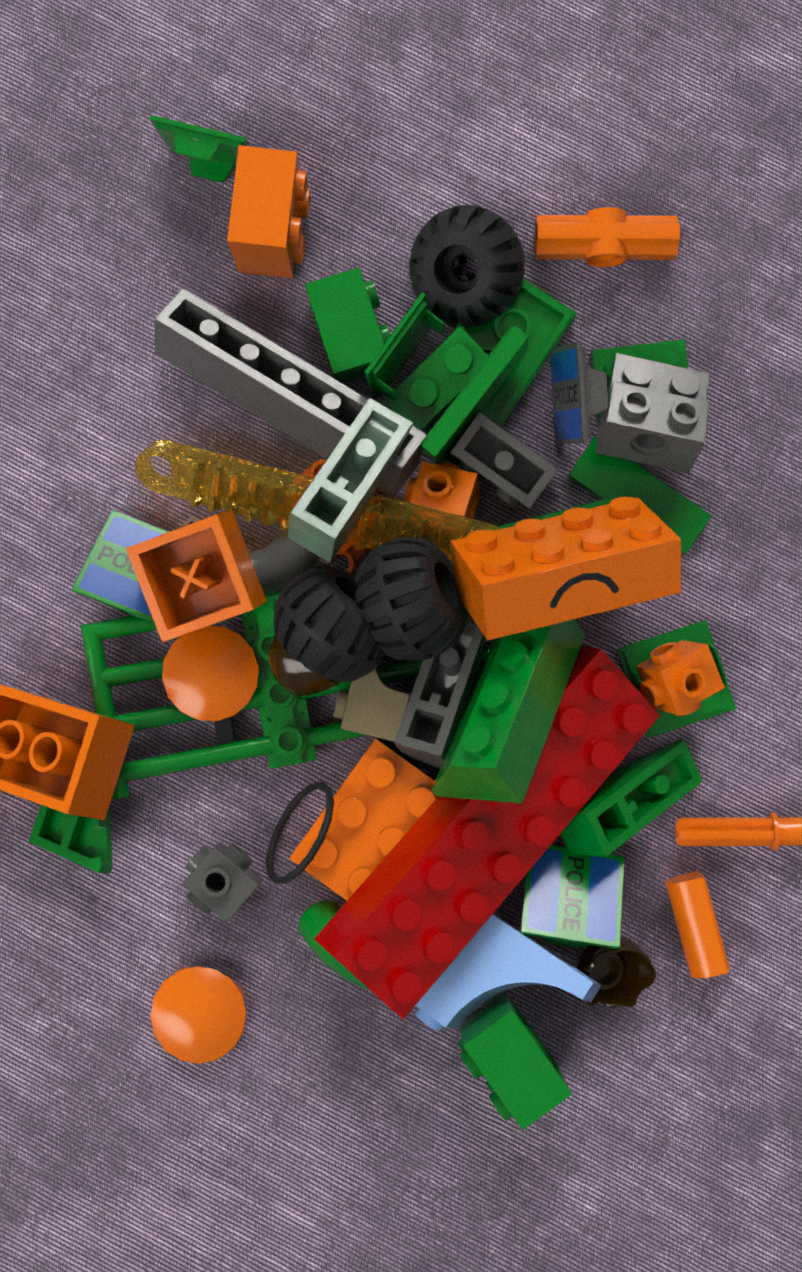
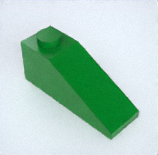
M676 740L612 772L561 832L569 852L607 857L699 785L703 780L685 740Z

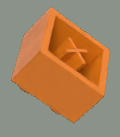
M238 146L227 243L238 273L294 279L295 263L303 264L306 237L302 235V218H309L311 189H307L308 171L300 169L298 153L296 151Z
M233 510L213 515L126 548L162 642L249 612L267 602Z

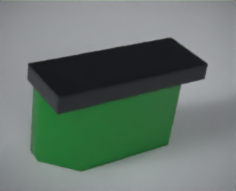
M233 716L221 721H214L218 745L236 741Z

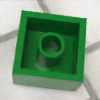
M506 991L501 992L470 1014L460 1026L461 1040L457 1042L462 1050L459 1053L460 1057L475 1079L480 1078L482 1075L485 1076L487 1079L486 1085L491 1092L489 1098L505 1121L513 1117L523 1131L572 1095L561 1068Z

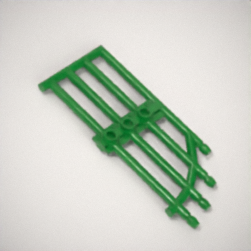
M281 590L265 595L267 602L254 610L240 614L242 615L246 642L252 647L260 667L258 686L250 702L240 711L259 708L264 736L125 763L123 761L112 799L130 796L128 781L264 755L268 756L269 767L273 769L317 760L316 745L368 736L340 729L342 721L311 727L306 699L339 693V689L349 691L351 682H341L330 689L316 694L297 696L286 691L276 681L269 663V649L275 635L273 626L274 610ZM132 615L80 625L96 713L135 725L133 732L196 720L180 712L175 705L121 715L115 714L111 687L162 678L164 658L107 668L102 640L155 631L157 628L154 623ZM486 645L483 648L479 666L483 665L491 645ZM406 660L380 665L376 668V672L383 684L417 678L423 660Z

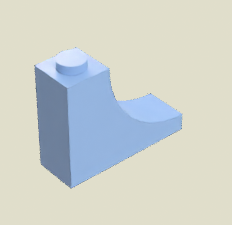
M493 913L415 1005L419 1008L415 1016L436 1031H440L442 1026L459 1029L465 1019L478 1006L491 997L509 989L529 985L552 986L570 992L582 1000L592 1002L602 985L530 936L520 934L521 930L496 913Z

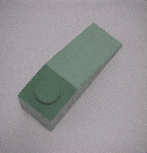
M369 398L291 511L288 538L331 563L359 521L411 430L413 422Z

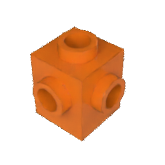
M422 462L417 478H410L405 492V505L410 508L414 525H418L419 528L431 534L442 535L446 531L467 536L470 533L481 498L478 473L460 470L459 466L449 462H439L437 465Z
M684 640L678 643H666L650 652L651 658L636 666L642 681L640 683V691L654 709L672 713L676 716H684L695 712L702 706L701 701L725 688L708 644Z

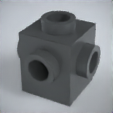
M220 842L211 851L203 845L185 866L191 874L182 885L190 891L186 896L194 906L205 914H209L211 911L215 912L227 923L264 879L249 867L253 860L241 848L233 843L226 847ZM215 872L223 875L225 884H221L216 880Z

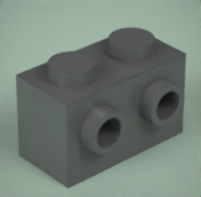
M482 412L477 414L451 451L452 454L459 458L455 465L459 466L460 470L478 473L479 479L482 475L497 485L493 493L515 509H517L520 503L530 509L558 471L557 466Z

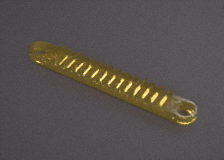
M169 440L151 442L138 455L135 462V471L140 482L154 492L188 500L192 507L202 504L207 505L208 511L211 512L219 509L225 510V512L233 510L234 515H243L245 521L260 519L262 525L279 524L280 530L283 531L289 530L290 513L314 479L305 475ZM153 456H161L170 463L172 467L171 476H162L154 470L151 463ZM373 494L344 544L351 543L354 549L358 551L364 548H370L373 551L381 544L392 539L404 537L422 538L440 547L453 564L450 541L465 538L473 531H495L500 528L487 522Z

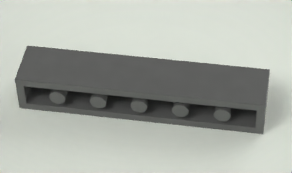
M184 288L155 318V354L327 459L369 400ZM412 426L377 487L379 491L394 499L417 468L423 450L421 442L427 434Z

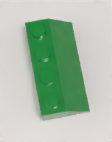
M575 619L493 640L431 791L435 796L523 803L585 637Z

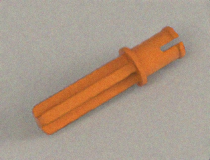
M770 812L768 817H680L676 819L674 834L676 843L680 846H769L771 851H777L779 846H802V817H778L775 812Z

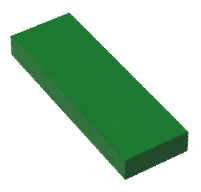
M594 436L567 478L599 500L611 497L613 499L619 497H638L681 538V555L684 556L712 515L633 461L595 453L597 437Z

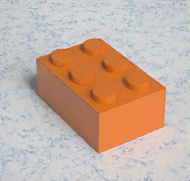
M0 684V790L69 815L105 820L135 725Z
M376 737L333 796L332 821L321 847L314 859L305 868V871L347 901L436 800L438 796H435L431 791L435 779ZM326 808L289 859L297 865L307 856L318 837L324 821Z

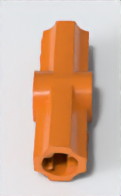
M614 207L593 209L585 215H536L534 229L535 260H585L587 265L593 267H614L624 264L627 260L667 261L675 260L678 255L680 223L677 216L627 215L625 210Z

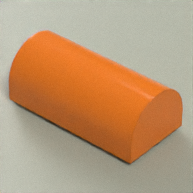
M697 870L666 880L665 885L690 976L692 978H709L727 974L730 967L703 874Z

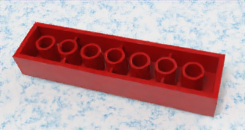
M581 645L523 803L438 796L314 940L404 1020L658 719L660 714L602 649Z

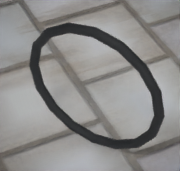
M323 781L311 783L300 791L286 807L275 827L266 857L267 875L275 884L289 883L299 876L314 859L326 837L332 821L334 798L332 788ZM322 789L326 795L327 805L318 837L307 856L296 869L286 876L278 877L274 873L273 859L282 828L292 811L305 796L313 790Z

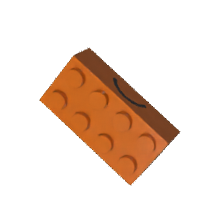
M619 497L613 499L607 505L590 509L571 508L559 516L542 520L524 519L512 527L495 531L477 530L469 533L465 538L450 541L454 578L461 602L487 641L681 593V538L638 497Z

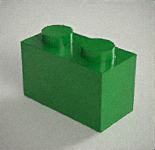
M360 267L306 283L308 300L333 378L341 383L364 377V371L390 337L387 324L378 327L373 311L380 308L373 280L364 282Z

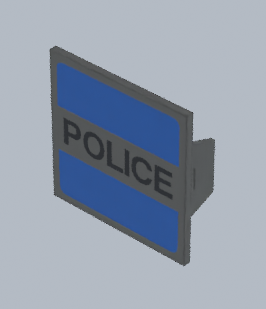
M581 341L549 350L556 445L588 443V437H591L590 417L609 408L606 373L587 367L586 347H582Z

